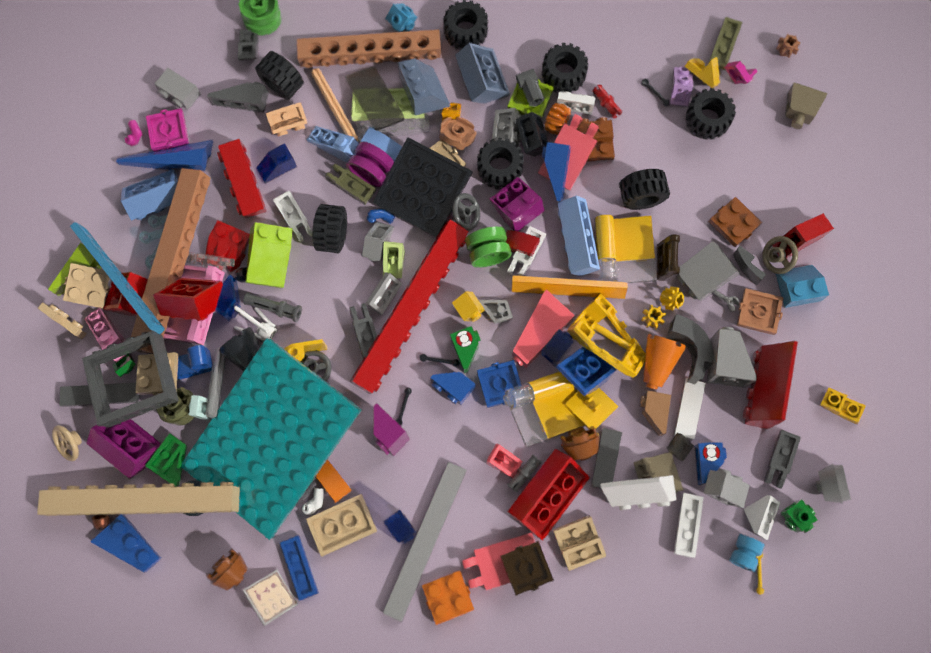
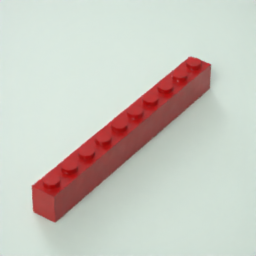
M451 219L445 223L378 333L377 338L369 348L368 355L364 357L349 381L350 383L368 394L378 391L382 384L380 381L382 376H386L392 367L390 365L393 358L396 359L401 353L402 349H400V346L410 338V329L420 321L421 317L419 314L422 309L425 311L431 301L428 299L431 294H435L438 291L440 279H444L450 270L448 266L457 259L459 255L457 251L466 244L465 238L469 231Z

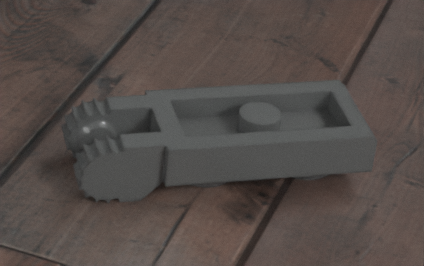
M365 303L361 304L364 318L358 320L355 307H349L353 320L352 324L363 359L368 355L369 348L377 338L372 317H370Z
M780 430L768 464L769 469L766 472L765 483L769 484L772 481L776 470L781 472L777 479L776 487L780 489L783 487L787 474L790 473L801 439L800 436Z

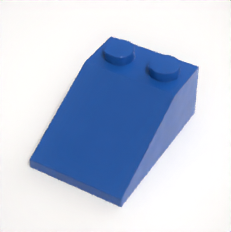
M584 347L556 366L583 396L596 391L617 370Z

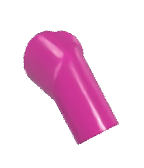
M131 120L128 122L131 134L125 137V143L135 146L138 144L142 132L136 120Z

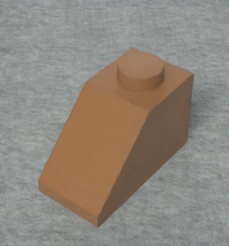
M647 391L644 396L641 395L639 406L642 407V414L658 436H663L667 430L671 395Z

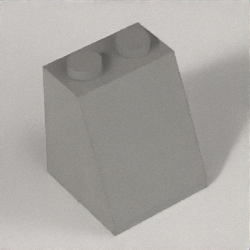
M712 241L681 265L680 273L676 277L683 285L687 284L690 288L688 292L694 300L698 298V300L702 301L738 276L740 272L721 248Z
M731 327L719 329L711 337L713 363L708 368L707 383L746 388L756 381V374L740 331H734Z

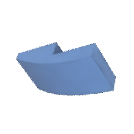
M372 127L368 128L361 142H368L382 149L394 162L402 148L397 142Z

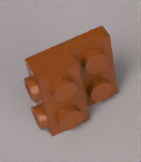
M600 117L596 121L582 119L577 130L585 135L591 123L599 127L593 139L597 140V143L587 162L614 160L612 120H607L606 117Z

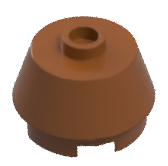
M594 426L589 427L590 430H584V427L569 431V436L560 437L562 441L561 447L573 460H588L598 453L599 433H596Z
M233 548L229 550L230 555L228 557L223 555L212 566L214 572L206 575L211 581L210 584L226 591L234 585L238 586L244 579L243 575L248 569L241 553H237Z

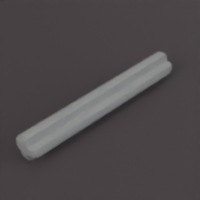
M220 347L215 349L206 407V416L210 418L218 415L226 357L220 353Z

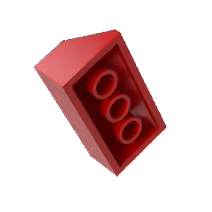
M555 448L507 512L543 541L590 479V476L570 456Z

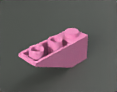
M101 308L96 309L84 318L102 350L107 349V346L124 342V337ZM123 355L113 360L117 363L126 355Z

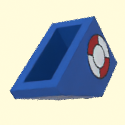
M723 442L698 443L694 446L698 485L706 484L710 470L717 471L724 464L727 452L726 448H723Z

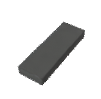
M602 428L591 487L602 489L601 483L613 482L622 432Z

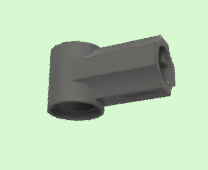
M532 68L516 74L519 88L523 90L529 106L535 107L540 105L544 101V97L539 88L535 70Z

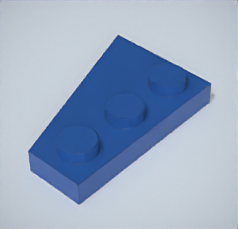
M120 514L91 541V543L142 572H147L161 559L160 555L124 514Z

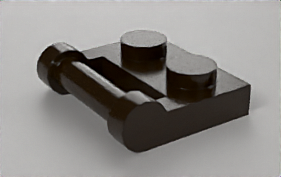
M669 235L657 244V280L664 281L672 275L680 273V267L678 266L680 235Z

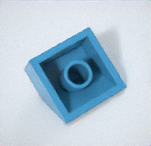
M814 265L797 267L787 273L776 274L781 297H783L784 308L821 302L829 296L825 278Z

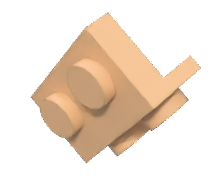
M301 102L266 113L272 134H277L278 137L288 134L287 130L292 128L295 131L304 129L305 124H308Z

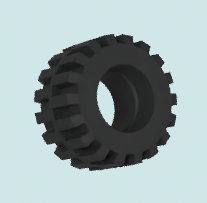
M462 0L461 3L457 1L455 5L451 4L449 10L446 9L445 16L443 17L444 34L451 46L454 45L456 49H463L468 43L476 45L484 43L488 34V15L485 13L484 7L480 8V4H474L472 0L469 2ZM462 22L474 24L469 29H462L457 25Z
M562 43L561 46L556 44L554 49L551 47L543 59L542 77L544 83L553 86V91L556 93L557 91L572 93V90L577 91L579 86L582 87L587 75L589 63L583 50L580 51L579 46L573 47L572 43L569 45ZM566 64L574 70L569 73H563L556 67Z
M270 51L255 67L260 79L274 93L284 99H291L304 84L298 70L286 58L274 51Z
M710 88L709 91L703 89L701 93H696L690 102L685 116V120H687L686 125L691 127L690 131L692 133H696L695 136H703V139L706 140L710 137V140H713L716 136L719 138L727 132L736 115V111H734L736 106L732 104L733 99L728 98L729 94L726 92L724 94L721 93L722 90L720 89L714 91V88ZM702 110H713L719 118H707L702 113Z
M498 138L497 141L491 139L490 143L486 142L484 148H480L477 156V171L479 177H482V182H488L489 187L493 185L495 189H499V187L504 188L514 179L520 177L524 163L521 148L516 147L514 141L510 143V139L507 138L505 141L502 138ZM496 158H504L511 165L506 169L500 170L492 167L490 162Z
M661 169L639 170L625 176L619 182L623 205L631 210H642L657 206L666 201L670 196L666 174Z
M320 204L316 210L313 222L312 240L316 251L339 254L343 249L347 232L346 209L344 206Z

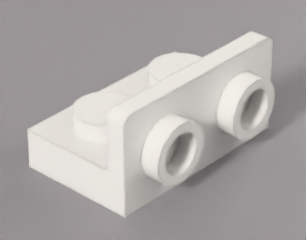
M560 91L557 103L566 105L572 112L592 115L595 97Z

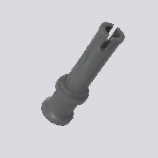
M246 293L243 303L245 305L276 313L278 317L282 318L284 316L293 319L294 322H298L302 313V306L300 305L293 306L287 304L286 301L276 302L250 293Z

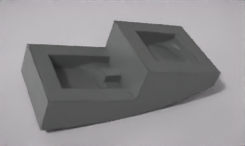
M240 30L238 60H256L258 54V35L256 33L253 34L249 30Z
M739 246L733 253L735 261L742 272L757 285L766 274L751 263L755 256Z

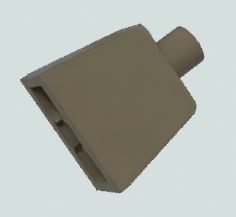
M794 82L788 91L785 116L793 119L791 126L794 129H801L803 123L810 124L828 93Z

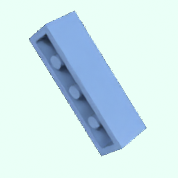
M576 195L559 202L558 215L561 219V232L565 240V251L568 256V268L571 274L583 276L600 270L586 199Z

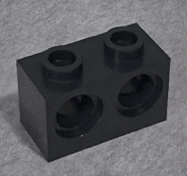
M530 112L517 118L516 122L525 153L534 157L542 154L543 147H547L548 140L541 116Z

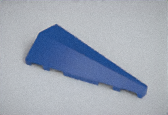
M213 140L120 157L116 162L118 165L163 170L184 168L205 171L208 157H211Z

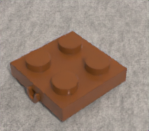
M734 197L728 204L718 209V212L708 221L734 247L739 245L744 239L747 240L752 235V232L762 224L737 197Z

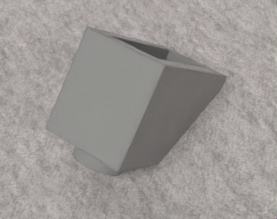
M376 221L365 236L362 256L372 261H380L383 257L384 241H390L394 226Z

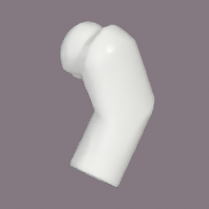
M314 488L313 499L302 506L304 514L312 515L323 506L324 488Z

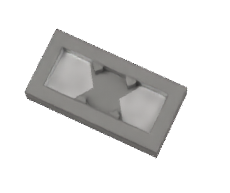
M386 272L366 304L378 314H383L402 283L391 273Z

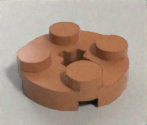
M451 117L442 121L439 134L440 140L445 141L458 150H464L465 147L470 146L474 142L476 137L474 125L467 119L457 117L456 120H451Z

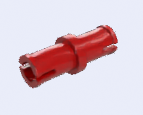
M601 84L597 85L599 89L594 87L592 92L600 100V105L607 109L613 119L617 118L616 114L620 116L623 111L614 102L613 96L609 95Z

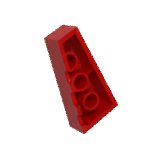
M240 139L218 145L219 152H217L220 162H224L226 167L223 171L226 179L231 181L232 187H230L233 198L236 197L239 203L236 204L239 215H243L247 219L267 212L260 189L256 186V177L250 169L252 165L245 153L247 152L245 145Z

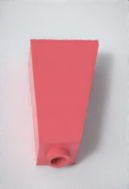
M548 290L543 293L513 350V360L520 367L523 365L527 368L574 319L575 315Z

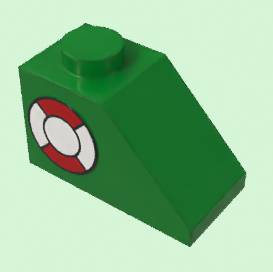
M472 326L450 334V339L464 373L469 371L479 348L478 342L481 341L478 331H473Z

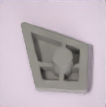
M479 300L494 324L513 319L507 300Z

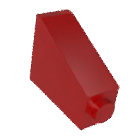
M823 213L794 226L783 236L790 238L796 244L798 251L823 238L834 227ZM781 242L774 243L772 247H780ZM788 244L785 250L786 258L792 255V250Z

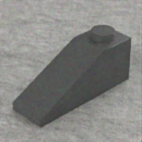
M247 82L208 93L207 97L214 106L264 113L269 93L262 83Z

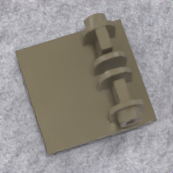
M671 452L633 462L638 479L673 475L675 492L683 491Z

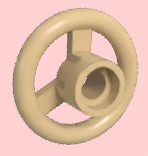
M55 426L52 430V438L57 450L68 461H75L79 456L78 445L81 444L79 434L76 431L69 432L63 426ZM67 449L72 451V455L67 452Z

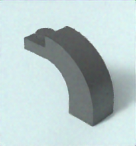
M676 314L670 323L667 339L686 345L692 357V365L687 382L695 385L699 379H703L706 370L713 363L712 344L706 332L697 323Z

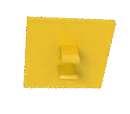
M600 388L586 396H583L578 391L564 404L589 430L591 426H594L596 429L619 407Z

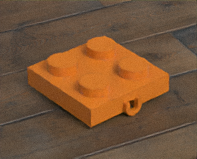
M460 570L422 585L427 598L428 610H431L436 625L475 610L469 596L471 594L469 587L465 585Z

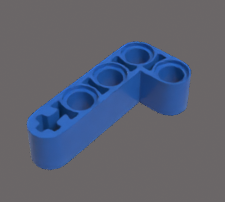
M203 345L190 347L187 349L188 354L178 356L177 381L212 371L213 363L210 350Z

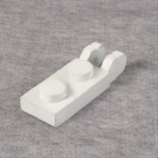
M290 191L273 199L288 226L293 228L292 231H294L300 242L304 240L297 228L304 225L307 234L310 237L312 236V230L308 225V221Z
M529 226L526 234L538 237L540 242L532 257L516 251L507 273L512 274L517 262L523 264V267L519 271L518 276H524L540 249L546 233Z

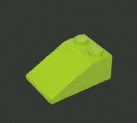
M257 222L253 224L250 229L245 283L284 288L293 228Z

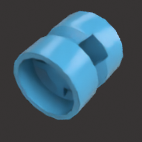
M739 534L735 544L738 550L732 552L729 562L745 570L755 572L758 565L756 556L762 555L765 544L749 536Z

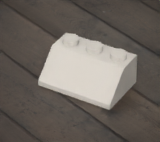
M673 475L601 483V488L611 507L619 506V510L631 509V505H638V508H648L650 503H657L658 507L669 506L670 501L676 500Z

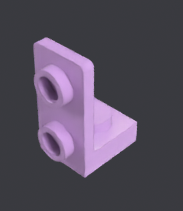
M674 67V86L670 104L688 106L693 89L692 72L686 67Z

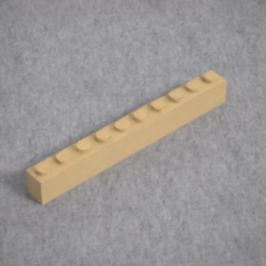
M221 482L220 486H213V483H201L199 487H194L193 483H181V487H175V484H162V487L156 488L155 484H143V488H136V485L130 484L124 485V488H117V485H105L104 489H98L99 486L87 485L86 489H80V486H67V490H61V487L49 486L48 490L39 491L37 515L239 512L240 487L233 486L232 482Z

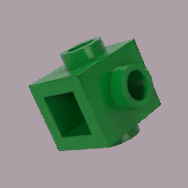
M802 499L795 501L780 512L786 519L785 524L787 527L795 532L803 531L806 533L814 528L813 523L818 520L815 517L816 513L813 508L808 504L806 505Z

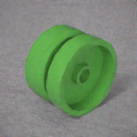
M278 0L239 1L244 26L253 34L268 35L276 31L280 26L282 18Z
M503 227L483 228L465 238L467 250L471 252L469 257L473 267L493 266L511 257L510 246L508 243H505L507 235Z

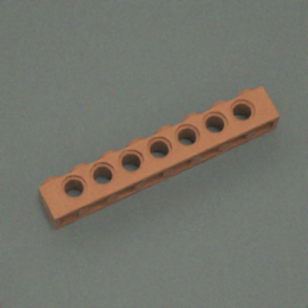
M424 30L297 39V58L300 67L305 68L313 66L328 67L330 65L345 66L348 64L371 62L383 63L386 61L400 62L411 59L435 60L441 58L440 31Z

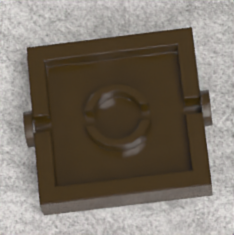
M539 541L525 547L521 545L516 547L514 551L500 556L515 596L529 590L535 591L539 589V586L554 581Z

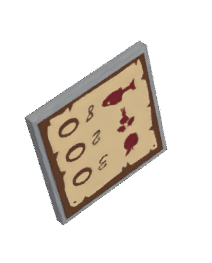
M278 570L242 590L263 626L298 605Z

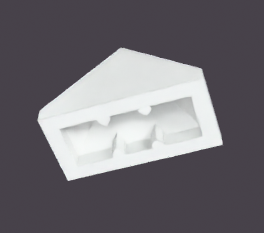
M770 495L744 508L754 533L765 540H768L780 502Z

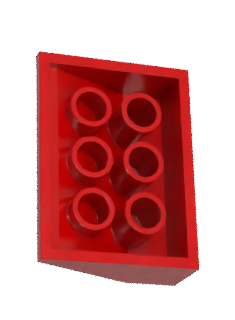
M797 341L763 345L754 352L753 362H755L756 381L751 384V388H748L746 399H749L748 406L744 408L743 412L746 425L770 429L786 420L798 346Z

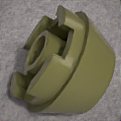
M180 387V389L176 390L179 401L156 409L162 421L177 426L186 425L194 418L189 416V404L191 396L194 395L191 391Z

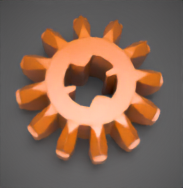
M553 104L546 118L545 130L551 134L558 135L564 123L567 125L571 109L564 104Z

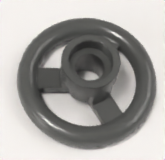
M459 194L452 206L454 220L464 229L472 230L480 220L479 204L471 194ZM462 199H468L471 201L472 205L465 206L460 201ZM475 210L474 220L470 224L471 212Z
M320 351L305 352V356L300 362L307 368L312 365L315 366L314 370H312L315 374L319 370L326 369L322 379L327 381L332 369L329 358ZM317 356L324 363L318 364L314 359H306V357Z

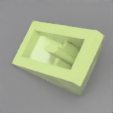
M384 241L383 276L388 272L395 278H402L405 256L403 243Z

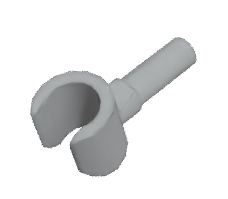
M718 291L714 292L715 296L727 303L730 311H736L733 304L740 306L737 297H727Z

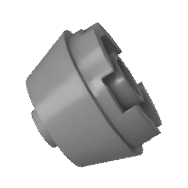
M831 464L818 471L820 480L816 481L818 493L823 492L825 501L843 504V501L851 500L843 465Z

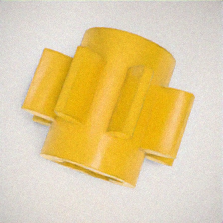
M670 286V289L665 288L662 291L660 302L665 306V309L674 311V308L679 309L683 305L684 295L679 291L678 287Z
M650 305L649 311L644 309L642 313L646 316L641 321L646 322V328L653 326L656 330L658 323L660 325L665 323L661 318L665 317L666 313H662L660 310L661 306L654 308L653 305Z

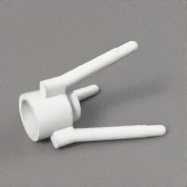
M234 307L241 315L258 326L256 330L258 334L254 333L256 338L264 342L266 338L272 339L277 332L276 325L270 322L258 308L255 307L254 310L266 323H260L239 307ZM237 326L234 327L235 330L240 332L244 330Z

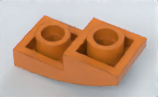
M327 459L315 478L336 503L352 490Z

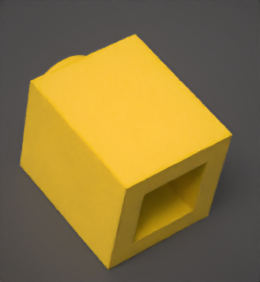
M466 291L452 302L463 321L475 322L482 316L481 313L485 311L473 292Z

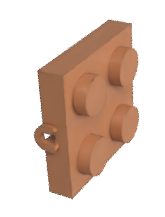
M745 288L742 301L739 304L736 326L775 335L779 320H781L783 315L781 312L783 297Z

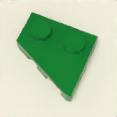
M169 433L145 466L168 483L175 484V487H178L187 444Z

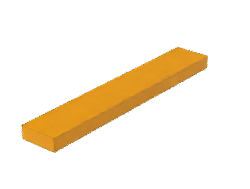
M513 276L511 292L543 294L548 290L553 295L597 297L601 293L605 298L625 299L628 283Z

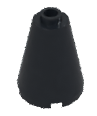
M251 327L242 330L243 335L233 336L219 349L222 355L243 372L260 349V345Z

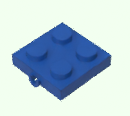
M514 360L501 364L496 362L491 364L490 367L477 370L487 408L502 404L504 406L512 401L525 398Z

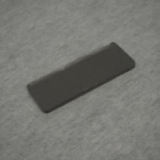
M369 67L346 76L349 87L374 130L378 131L404 121L402 111L375 67Z

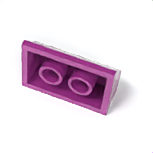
M376 403L374 405V436L377 439L375 443L386 455L391 453L395 456L410 438L406 431Z
M132 419L111 427L97 426L96 424L90 429L86 442L88 446L129 479L146 468L145 465L161 445L158 440Z

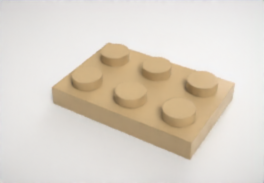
M362 494L306 519L321 557L378 532Z

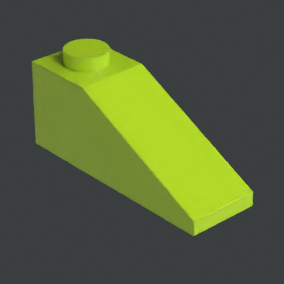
M81 242L48 288L49 291L57 296L65 293L66 285L64 283L65 278L68 277L71 263L102 268Z

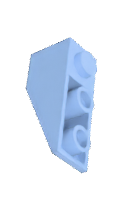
M316 126L307 138L309 143L345 162H348L352 155H356L355 149L359 144L352 136Z

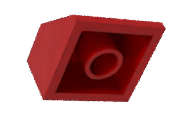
M132 272L122 273L142 299L148 279ZM112 281L103 310L128 316H137L138 313Z

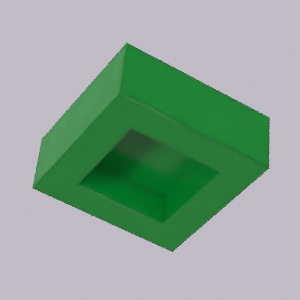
M127 354L112 366L114 371L121 377L131 372L136 364L133 358Z

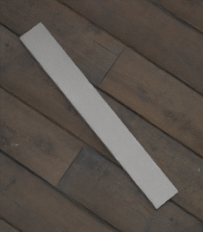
M448 462L383 614L402 622L465 476L466 469Z

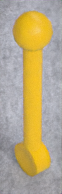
M763 553L761 556H756L758 559V587L756 593L759 595L764 593L761 570Z

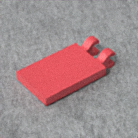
M577 114L574 115L570 126L564 123L554 142L571 146L565 188L570 191L597 143V140L593 139L599 128L598 125L591 123L586 135L578 131L577 128L583 118ZM543 162L538 174L550 180L545 162Z
M532 532L474 550L475 557L462 560L464 569L478 565L481 577L468 580L470 589L484 585L485 590H489L510 583L500 556L514 551L516 547L521 545L525 547L535 543Z

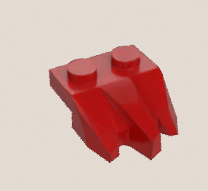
M217 220L207 241L204 261L210 263L212 260H215V267L222 270L227 265L228 270L233 272L240 267L246 256L244 252L249 244L250 234Z

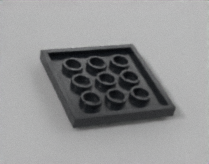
M407 137L373 203L437 237L452 213L455 198L463 192L473 171Z

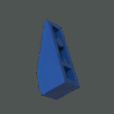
M547 142V147H543L542 158H545L544 162L556 200L562 202L571 146Z

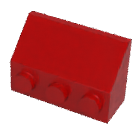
M180 278L153 294L161 316L202 321L215 311L223 284L222 281Z

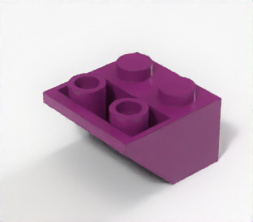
M519 177L490 198L499 215L513 231L521 230L545 211L542 198Z

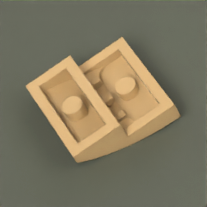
M590 515L553 529L569 571L606 557L601 539L597 534Z

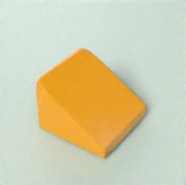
M450 103V107L442 109V121L451 117V120H456L457 117L461 116L460 103Z

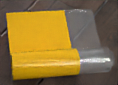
M599 215L595 217L597 257L600 270H598L599 281L626 283L657 281L652 216L614 219L612 215Z
M560 371L505 390V395H503L504 403L506 406H509L526 447L584 426L564 405L576 394V391L574 389L575 386Z

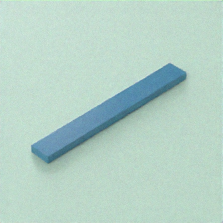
M77 222L70 225L71 229L148 328L161 334L165 330L163 325L89 231Z

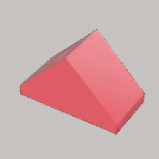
M496 443L486 464L513 478L523 461Z

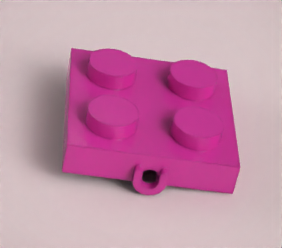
M181 108L171 111L161 110L158 114L146 116L150 144L153 151L189 144L184 112Z

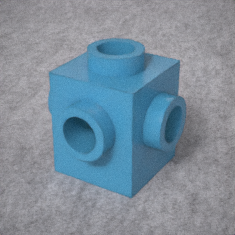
M401 3L393 4L385 19L392 25L395 31L408 32L413 29L417 16L409 6Z

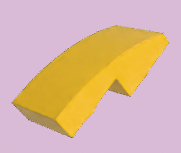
M828 387L820 405L830 412L858 425L866 405L847 398L848 395Z

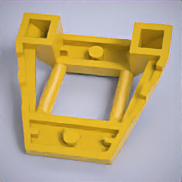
M600 293L577 316L567 329V332L581 346L593 352L623 374L634 378L645 362L646 353L635 337L631 339L625 330L627 325L624 321L620 322L615 315L617 313L616 309ZM607 316L623 339L597 323ZM595 331L627 350L621 361L610 355L606 350L600 349L591 340L596 333Z

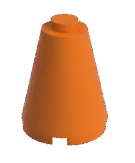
M648 334L643 382L647 383L646 387L655 390L658 387H663L683 354L686 345L681 344L679 347L676 341L656 335L653 339V336Z

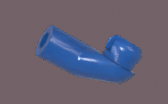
M384 209L370 210L366 217L370 223L376 222V219H383L387 223L392 224L395 219L394 215Z

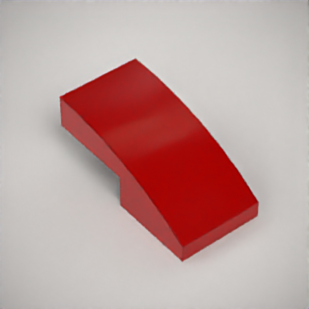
M507 230L506 232L507 241L505 243L509 244L511 252L515 253L518 251L528 256H533L540 242L538 237L513 230Z

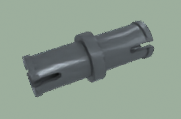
M532 454L524 466L518 468V473L507 485L517 493L526 480L532 478L531 474L542 462Z

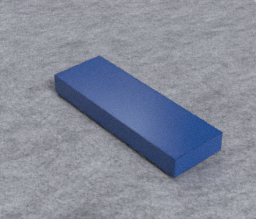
M300 535L280 542L298 600L301 601L318 594L319 591Z

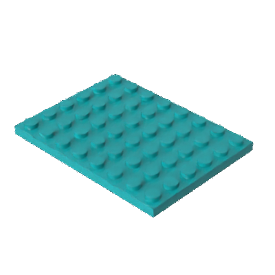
M266 338L218 409V415L212 418L183 461L182 468L193 478L203 483H213V486H220L221 482H232L233 486L240 487L239 512L236 513L270 540L277 533L362 409L273 340Z

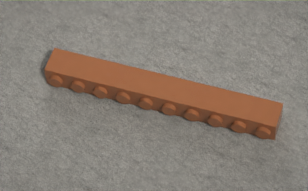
M184 168L181 170L142 298L165 330L167 329L169 317L160 315L153 294L179 280L183 275L200 212L210 185L211 178L201 170ZM138 314L131 337H138L144 331H152ZM152 345L136 350L141 353L154 354Z

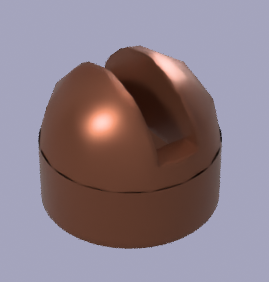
M94 515L92 517L94 528L100 530L103 527L105 529L109 525V515Z

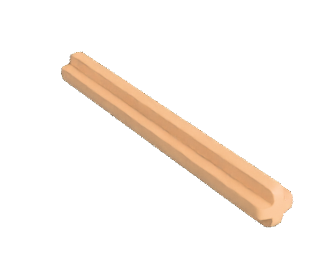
M319 68L312 70V77L344 134L354 137L358 142L357 134Z

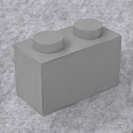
M169 68L154 83L158 88V93L165 99L170 98L172 103L179 108L183 107L188 110L201 95L196 85Z
M710 470L704 494L726 505L744 508L750 485L743 482L742 477L731 475V472L728 470Z

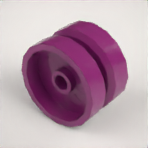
M362 141L355 149L356 155H352L349 158L346 167L350 172L370 185L380 187L386 178L385 174L389 173L394 161L382 149Z

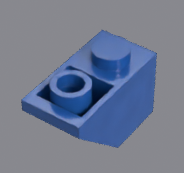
M461 372L435 374L430 377L432 387L438 392L444 391L448 394L447 399L454 404L458 402L462 405L476 387L475 383Z

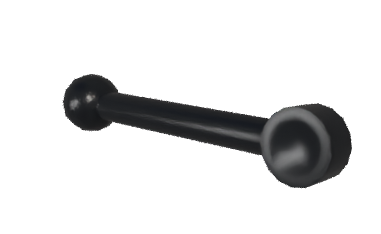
M643 79L642 85L647 86L663 102L664 106H669L670 101L658 93L649 84L648 79Z
M426 354L420 355V360L422 362H426L428 360L452 364L454 367H457L459 365V361L457 359L451 361L427 357Z
M410 387L404 390L403 404L399 417L395 420L400 426L403 424L402 417L408 397L412 393Z

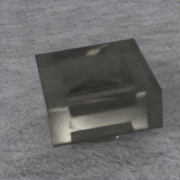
M677 433L666 449L678 460L684 461L694 445L683 434Z

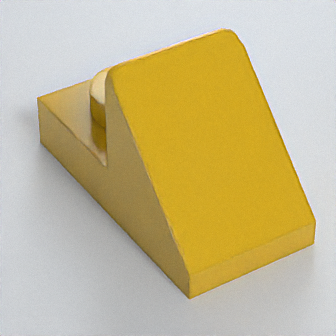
M717 57L712 59L707 66L698 58L689 60L684 66L709 87L714 88L719 85L720 77Z

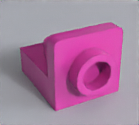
M741 61L729 62L724 67L735 84L749 83L758 72L756 68L746 70L745 65Z

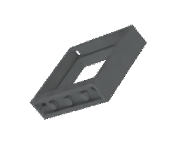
M153 330L150 332L144 331L138 337L126 338L120 344H111L105 350L93 351V354L82 358L97 426L111 427L179 401L162 334H158ZM152 345L163 393L111 412L100 364Z

